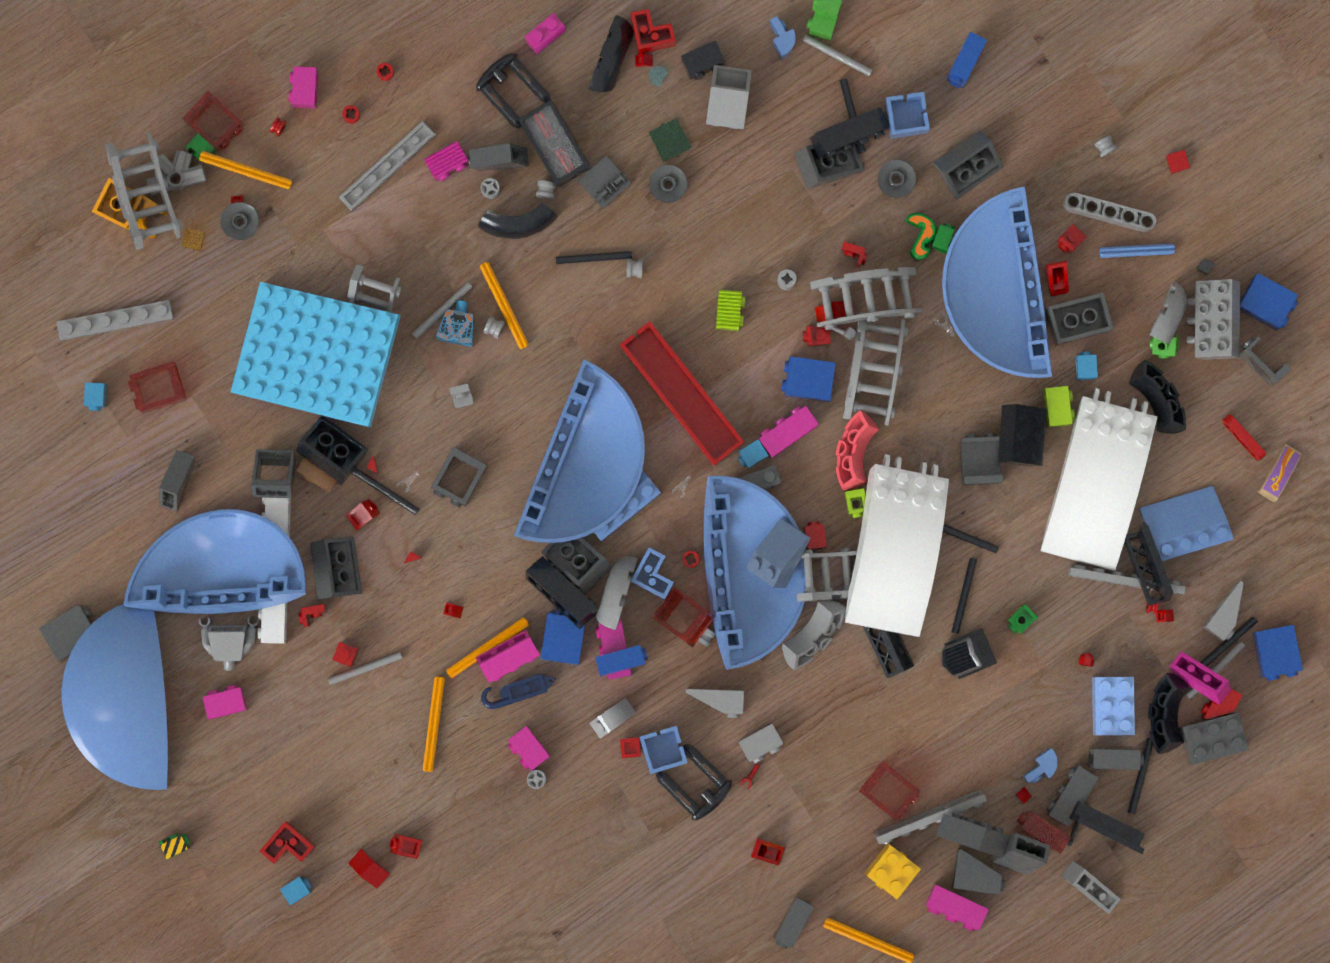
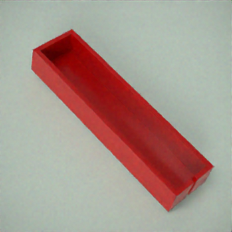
M649 321L636 331L637 339L632 334L620 344V348L711 465L715 467L741 447L744 441Z

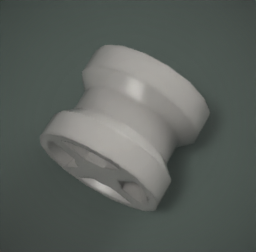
M1111 135L1094 144L1095 148L1099 149L1101 158L1118 149L1113 144Z
M487 178L481 183V191L484 197L494 199L499 195L500 186L497 180Z
M538 181L537 185L539 188L535 196L553 200L555 197L553 191L556 188V184L549 181Z
M627 259V278L632 276L642 278L643 259L637 261Z
M789 269L781 271L777 278L778 286L783 290L792 289L797 280L795 273Z
M490 316L483 333L491 334L494 338L498 339L505 322L502 320L497 321L495 317Z
M700 624L699 631L693 635V638L709 647L710 640L715 638L716 634Z
M533 770L527 776V783L533 789L542 788L546 783V775L541 770Z

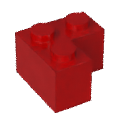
M649 9L630 13L638 54L676 46L672 23L653 27Z
M285 821L259 852L273 864L277 863L287 850L302 862L315 849L316 845L291 823Z

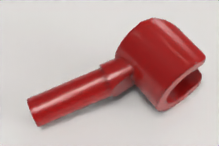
M755 764L750 774L743 778L740 783L742 786L744 781H748L750 785L747 790L752 787V779L760 767L758 764Z

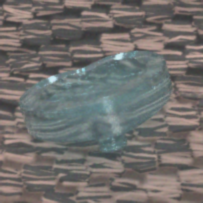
M661 66L653 67L649 70V80L654 86H661L663 79L668 75L667 69Z

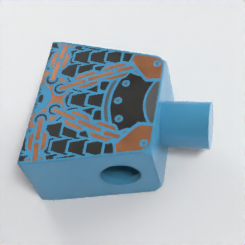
M457 300L455 310H446L436 335L437 340L473 347L474 315L466 313L468 302Z

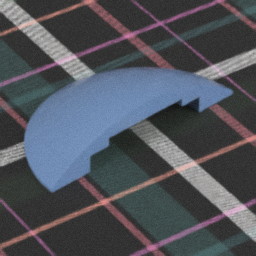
M1024 186L1003 192L989 199L971 213L960 226L945 258L942 278L943 298L947 314L962 342L981 360L992 367L1013 375L1045 378L1052 377L1051 356L1038 258Z
M583 360L562 410L514 533L515 537L541 543H559L588 536L607 525L623 510L639 483L644 464L645 443L637 410L625 390L614 378L586 360Z
M708 476L704 508L705 573L714 630L725 668L728 670L751 664L763 658L780 645L789 635L805 601L797 602V594L804 593V589H806L804 559H800L786 588H773L747 570L746 567L753 552L780 519L786 520L797 529L799 528L786 508L766 490L753 483L734 477Z
M222 509L209 511L178 523L150 546L133 571L125 593L124 606L160 612L189 614L233 613L263 609L290 602L305 595V570L300 554L292 540L272 521L258 514L243 510Z
M122 604L95 620L84 631L72 649L62 680L63 714L67 728L76 746L84 757L99 771L128 786L149 790H167L168 739L166 700L155 614L152 610L130 608Z

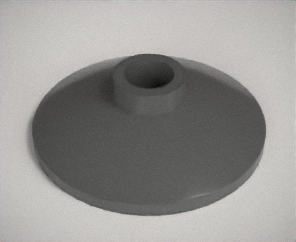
M891 160L885 163L878 173L879 187L890 197H904L915 186L916 175L914 169L905 161ZM898 177L900 182L894 183L893 178Z
M660 166L650 177V191L661 202H675L685 194L687 178L684 172L676 166ZM670 182L672 184L671 188H666L665 183Z
M233 203L226 207L221 215L222 230L228 237L234 240L250 238L256 232L259 225V217L256 210L247 203ZM239 219L244 220V224L241 226L237 224Z

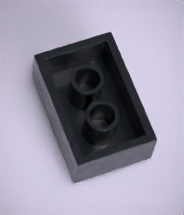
M1020 404L1002 405L998 453L999 463L1028 467L1043 466L1046 408Z
M321 415L301 438L296 451L342 485L364 460L368 448Z

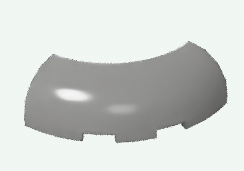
M1175 280L1165 296L1163 306L1166 308L1164 311L1161 310L1149 332V335L1167 344H1170L1187 306V293L1184 287Z
M626 556L619 558L614 562L610 570L596 615L597 621L605 627L616 630L625 602V598H622V596L627 595L638 560L636 557Z
M831 600L818 601L816 610L807 625L797 635L782 643L784 658L793 670H797L811 662L813 655L820 649L824 651L833 640L831 636L836 628L840 629L844 621L846 607Z

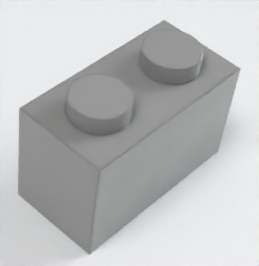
M773 724L738 741L749 762L753 761L754 764L763 760L764 754L770 752L772 755L781 750L780 746L783 744Z

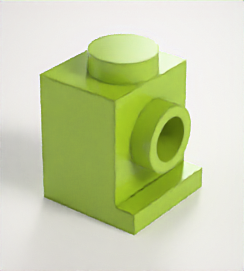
M864 488L844 492L848 515H853V518L863 517L866 499ZM854 501L860 503L858 508L853 507Z

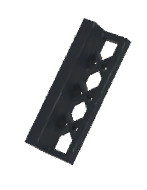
M1148 525L1141 526L1139 532L1126 535L1124 543L1147 604L1150 606L1170 601L1174 592ZM1139 538L1140 548L1137 549L1132 546L1129 540ZM1138 554L1147 559L1145 566L1137 562ZM1145 571L1153 575L1152 583L1143 578ZM1151 588L1158 591L1161 597L1151 599L1149 594Z
M863 626L887 679L914 667L913 661L899 633L878 629L879 635L876 636L873 634L872 628ZM881 643L887 648L886 654L880 649ZM889 661L894 663L896 671L891 672L888 666Z
M1077 801L1069 817L1070 819L1143 854L1145 849L1139 845L1145 835L1144 833Z

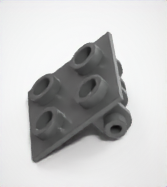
M607 156L601 159L578 180L602 208L606 207L631 185L627 176Z

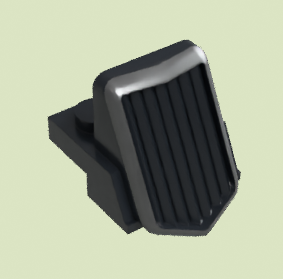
M982 628L944 643L942 666L952 676L959 679L997 664Z

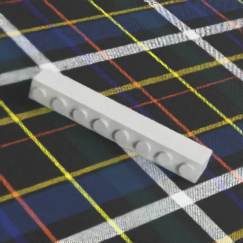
M262 498V504L265 505V512H262V516L275 523L290 538L291 498ZM288 602L259 609L258 619L261 620V628H258V639H261V643L286 644Z

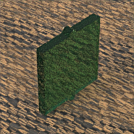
M677 118L666 124L662 123L660 127L649 132L663 162L675 156L679 157V154L691 149Z

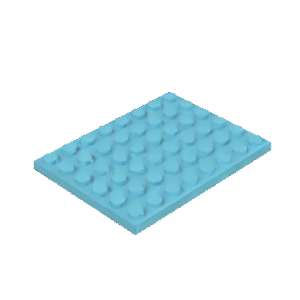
M260 282L231 393L371 428L401 316Z

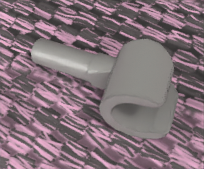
M838 327L833 329V331L842 334L847 340H852L856 336V331L851 327H848L846 331Z

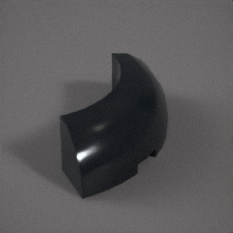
M619 15L615 16L606 41H604L599 55L601 57L595 67L589 90L608 92L616 85L622 63L633 39L631 24Z
M543 202L531 212L514 217L499 215L488 209L480 220L478 228L499 238L521 239L543 231L558 216Z
M1144 359L1133 371L1129 384L1138 389L1149 401L1155 416H1157L1158 432L1175 434L1185 431L1186 415L1184 407L1181 408L1178 396H1180L1172 382L1169 384L1162 375L1163 372L1157 366Z
M1166 673L1154 689L1153 701L1149 704L1148 719L1151 720L1152 730L1150 731V736L1158 754L1170 752L1184 743L1178 727V709L1189 686L1180 677L1172 673Z

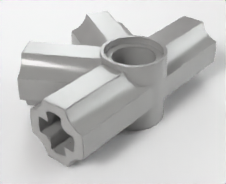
M177 150L173 164L163 154L158 156L162 177L168 183L169 190H166L167 192L182 190L187 186L207 181L203 165L190 168L193 159L192 154ZM177 176H180V182L178 184H173V179ZM156 177L147 179V186L157 183ZM160 191L151 192L150 195L160 194Z

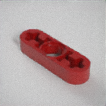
M1228 414L1221 420L1223 425L1254 459L1260 461L1266 456V452L1232 415Z

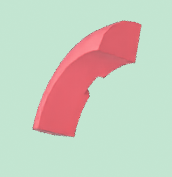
M861 410L845 426L844 429L846 430L837 445L836 473L842 490H854L868 483L863 468L864 453L869 441L880 429Z

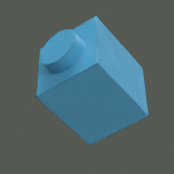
M1080 352V355L1075 357L1076 380H1095L1098 378L1096 355H1091V352Z
M85 382L84 406L89 407L90 411H101V408H106L108 385L105 383Z
M758 439L740 450V456L737 458L743 467L747 466L750 469L769 455Z
M300 876L280 890L291 906L312 892L310 889L312 885L307 877L303 878Z

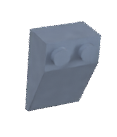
M780 519L755 549L746 569L773 588H786L811 537L786 520Z

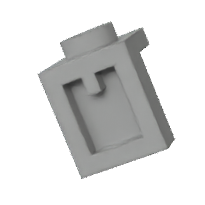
M468 383L449 388L456 409L474 404Z

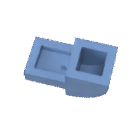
M776 16L770 19V25L777 38L773 39V45L783 60L793 51L795 32L793 29L786 32L787 26L782 19L779 20Z
M1049 748L1034 758L1038 766L1022 777L1027 783L1032 782L1033 784L1042 778V773H1044L1046 778H1050L1057 769V756L1053 749Z

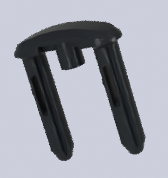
M510 53L498 59L483 73L476 84V91H481L513 127L521 128L522 126L518 120L520 117L489 84L490 80L494 77L501 84L508 77L502 69L509 66L540 101L546 103L551 98L545 88L517 59L518 54ZM518 68H521V70L531 79V83L522 75ZM492 93L504 108H501L489 94Z
M685 744L683 746L685 755L719 788L718 793L714 795L707 789L700 796L707 804L700 808L666 773L657 772L656 778L692 815V820L697 821L720 805L732 787V780H727L694 746ZM703 763H705L718 776V779H715L702 766ZM676 791H679L690 802V807L675 794Z

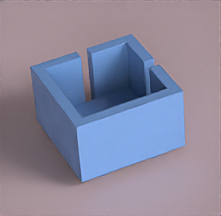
M924 92L907 94L906 102H903V95L886 97L885 108L890 127V139L927 134L930 127L928 114L925 112L927 108Z
M677 726L660 730V735L654 732L639 737L650 774L688 763L683 746H678V743H681Z

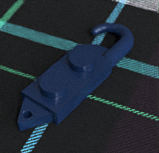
M538 674L505 685L501 689V699L494 702L487 700V693L492 689L488 687L482 692L481 701L489 709H498L548 692V688L555 682L556 678Z

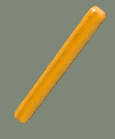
M202 151L199 160L285 189H290L292 184L291 179Z
M489 262L481 264L480 269L519 348L524 349L528 347L529 343Z
M522 617L448 668L446 672L449 677L454 678L476 663L478 655L512 638L527 628L529 623L526 618Z
M436 676L434 678L423 771L433 772L445 683L444 677Z
M826 918L824 921V928L907 963H912L914 959L913 953L830 918Z

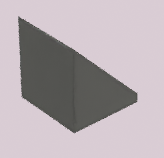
M1203 258L1197 269L1206 275L1215 263Z

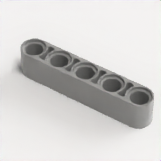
M1070 193L1063 201L1064 209L1070 213L1129 229L1149 232L1156 225V217L1152 213L1083 194ZM1068 199H1075L1077 201V206H1070L1068 203ZM1088 203L1095 205L1096 210L1094 212L1088 211ZM1105 209H1112L1114 211V216H1107L1105 213ZM1125 213L1131 214V222L1125 221L1123 217ZM1142 219H1149L1151 222V226H1144L1142 223Z

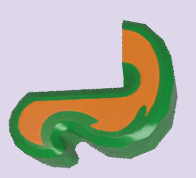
M912 213L907 216L905 222L921 229L910 251V255L914 260L922 261L930 253V248L925 246L935 238L937 227L934 220L927 215Z

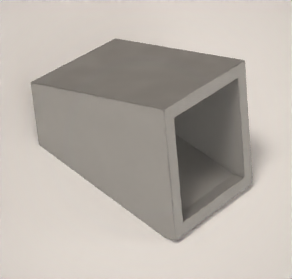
M714 65L706 124L730 127L732 129H744L752 70Z

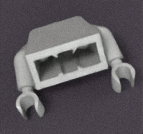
M251 616L248 617L247 623L249 628H247V625L212 626V620L209 617L208 623L203 625V619H199V624L203 627L201 630L202 645L209 655L213 656L214 661H223L224 670H234L235 661H241L243 655L248 654L252 648L256 635L255 628L259 625L258 617L255 624H250Z

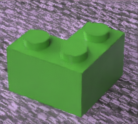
M814 0L812 10L815 11L813 18H809L807 28L810 29L809 35L831 41L842 0Z

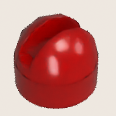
M1088 652L1081 654L1078 665L1093 667V655Z

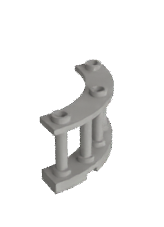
M150 132L146 133L148 143L121 151L115 149L113 142L105 144L108 162L110 166L112 165L114 175H112L116 194L124 219L128 221L130 227L128 231L136 250L144 248L143 240H145V237L173 230L176 238H181L180 229H182L180 219L175 217L166 191L169 190L166 179H163L157 155L159 145L156 139L153 140ZM147 151L150 152L152 162L127 169L120 167L122 158ZM154 169L157 183L133 190L126 189L124 179L127 176ZM160 191L164 204L140 211H132L130 200L133 197ZM167 212L170 223L145 230L139 229L136 222L138 219Z
M356 264L350 278L347 294L349 298L348 303L356 304V302L362 301L393 313L396 299L400 297L402 287L399 286L400 278H396L394 285L391 286L366 278V275H363L364 267ZM366 285L390 293L389 302L362 294V291H359L360 286Z
M899 267L897 271H889L888 268L844 274V277L833 279V277H828L810 282L811 290H819V293H822L826 321L817 323V327L833 330L837 328V325L862 320L875 322L879 321V318L904 316L905 319L915 318L916 314L923 312L922 308L912 307L908 284L909 277L917 275L916 268ZM893 279H898V282H901L905 309H896L892 287ZM874 280H882L884 282L889 310L875 311L871 283ZM861 282V285L864 286L868 313L854 315L849 287L853 283ZM839 286L842 288L846 317L833 319L829 291H831L830 288Z
M905 319L901 320L900 328L871 324L867 320L858 321L851 376L844 405V419H851L852 412L860 410L867 413L885 415V425L887 426L889 425L890 418H894L895 407H892L897 377H901L903 366L899 365L903 339L907 338L908 328L905 327ZM872 331L897 335L898 343L897 345L868 341L865 338V332ZM868 348L896 353L894 366L865 362L864 359H861L862 351ZM865 369L893 374L891 388L862 384L861 381H858L859 371ZM864 391L888 395L887 408L857 403V401H854L855 393Z
M851 548L839 549L840 552L813 553V550H805L801 559H804L806 589H804V593L797 594V602L848 599L849 585L851 583L850 556H856L857 551H851ZM842 557L843 591H833V588H831L829 558ZM813 558H821L822 592H816V589H814L811 560Z

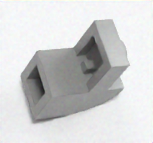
M624 698L589 724L601 739L637 713L628 700Z

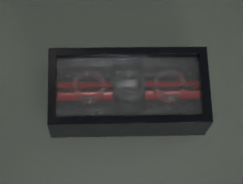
M552 100L518 119L558 187L563 186L592 168Z

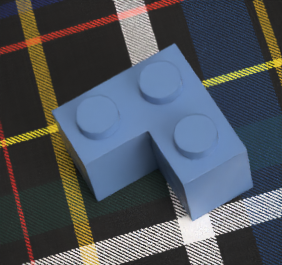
M648 548L631 583L665 600L674 584L673 581L657 574L666 556Z

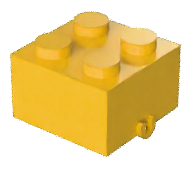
M886 844L864 874L873 880L878 888H883L894 898L898 899L921 869L906 858L907 855L902 851L899 852L890 844Z

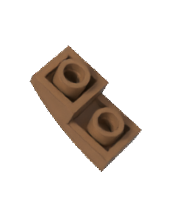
M303 457L295 470L301 477L308 482L315 483L327 493L332 490L337 482L305 457Z

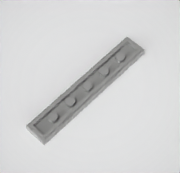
M422 121L340 195L339 199L353 212L428 144L436 134Z

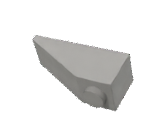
M1242 581L1236 582L1203 625L1204 629L1220 641L1229 640L1235 632L1233 628L1237 622L1244 584Z
M686 689L688 695L723 714H727V718H739V714H743L744 691Z
M1074 861L1071 862L1061 875L1108 914L1111 913L1121 900Z

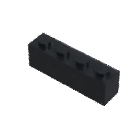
M879 107L818 131L810 140L819 158L827 156L829 159L836 156L840 150L846 152L854 148L853 145L855 144L861 146L868 143L870 138L874 137L876 140L885 135L884 132L890 127Z
M542 556L526 570L525 579L578 629H581L596 615V603L591 598L584 596L582 590L577 585L569 582V578L563 572L560 573L552 561L546 560Z

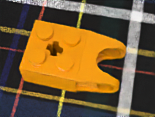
M108 178L92 212L128 230L130 227L127 219H124L121 207L116 209L117 205H115V202L119 200L113 179ZM145 195L133 197L130 200L132 211H140L158 206L157 203ZM166 211L159 213V214H164V215L167 216V212H166ZM146 217L136 221L139 229H148L145 224ZM152 235L148 237L155 239L157 235Z

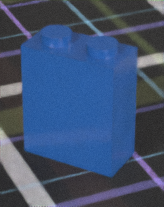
M972 32L969 33L946 79L950 81L949 84L951 86L964 88L987 42L986 39Z
M1257 273L1254 275L1240 301V311L1277 331L1281 327L1284 328L1289 320L1287 315L1290 310L1293 311L1297 306L1298 301L1296 298L1298 295Z
M790 356L789 361H785L784 372H787V378L782 381L781 391H785L784 396L830 402L836 363Z
M552 610V614L547 613L541 659L579 665L585 625L578 629L560 611Z
M1294 625L1252 632L1262 678L1267 677L1268 681L1279 679L1281 674L1291 677L1298 675V671L1303 670Z
M638 645L595 657L600 677L643 666L648 657L645 648L641 649V646Z

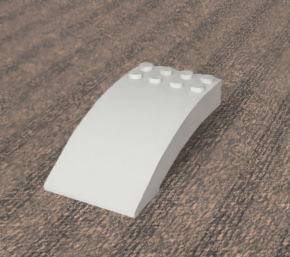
M1095 388L1092 399L1083 396L1078 404L1065 461L1040 551L1115 571L1138 497L1157 416L1146 414L1148 402L1146 401L1141 406V412L1135 411L1137 399L1132 398L1129 409L1110 404L1111 392L1109 391L1105 393L1104 402L1099 401L1100 389Z
M885 454L883 464H875L869 470L862 527L848 591L845 623L919 637L938 561L949 479L938 477V465L936 464L932 465L931 475L926 474V462L921 463L919 473L901 469V457H896L894 468L889 467L890 455Z

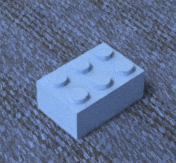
M1092 677L1093 735H1135L1134 677Z

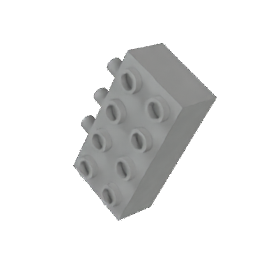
M1233 279L1196 281L1195 298L1187 299L1188 306L1195 305V317L1187 318L1188 325L1195 324V336H1188L1187 343H1195V357L1202 360L1240 358V282Z

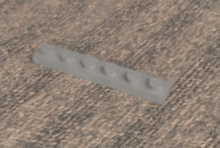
M166 300L57 321L60 341L174 320L171 301Z
M1074 565V568H1069L1068 576L1141 588L1138 577L1134 574H1131V577L1123 576L1124 573L1117 571L1107 574L1104 573V569L1093 568V571L1085 570L1086 567L1081 565ZM1150 577V581H1147L1152 583L1154 578ZM1169 581L1174 592L1173 594L1183 595L1185 593V586H1180L1181 582Z
M981 789L875 831V838L879 844H888L896 837H905L910 835L911 831L916 829L922 830L929 827L931 823L941 822L943 814L951 816L953 812L960 815L968 808L982 806L983 802L987 801L985 794Z

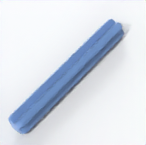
M1173 243L1101 247L1099 249L1100 258L1168 255L1175 253V245Z

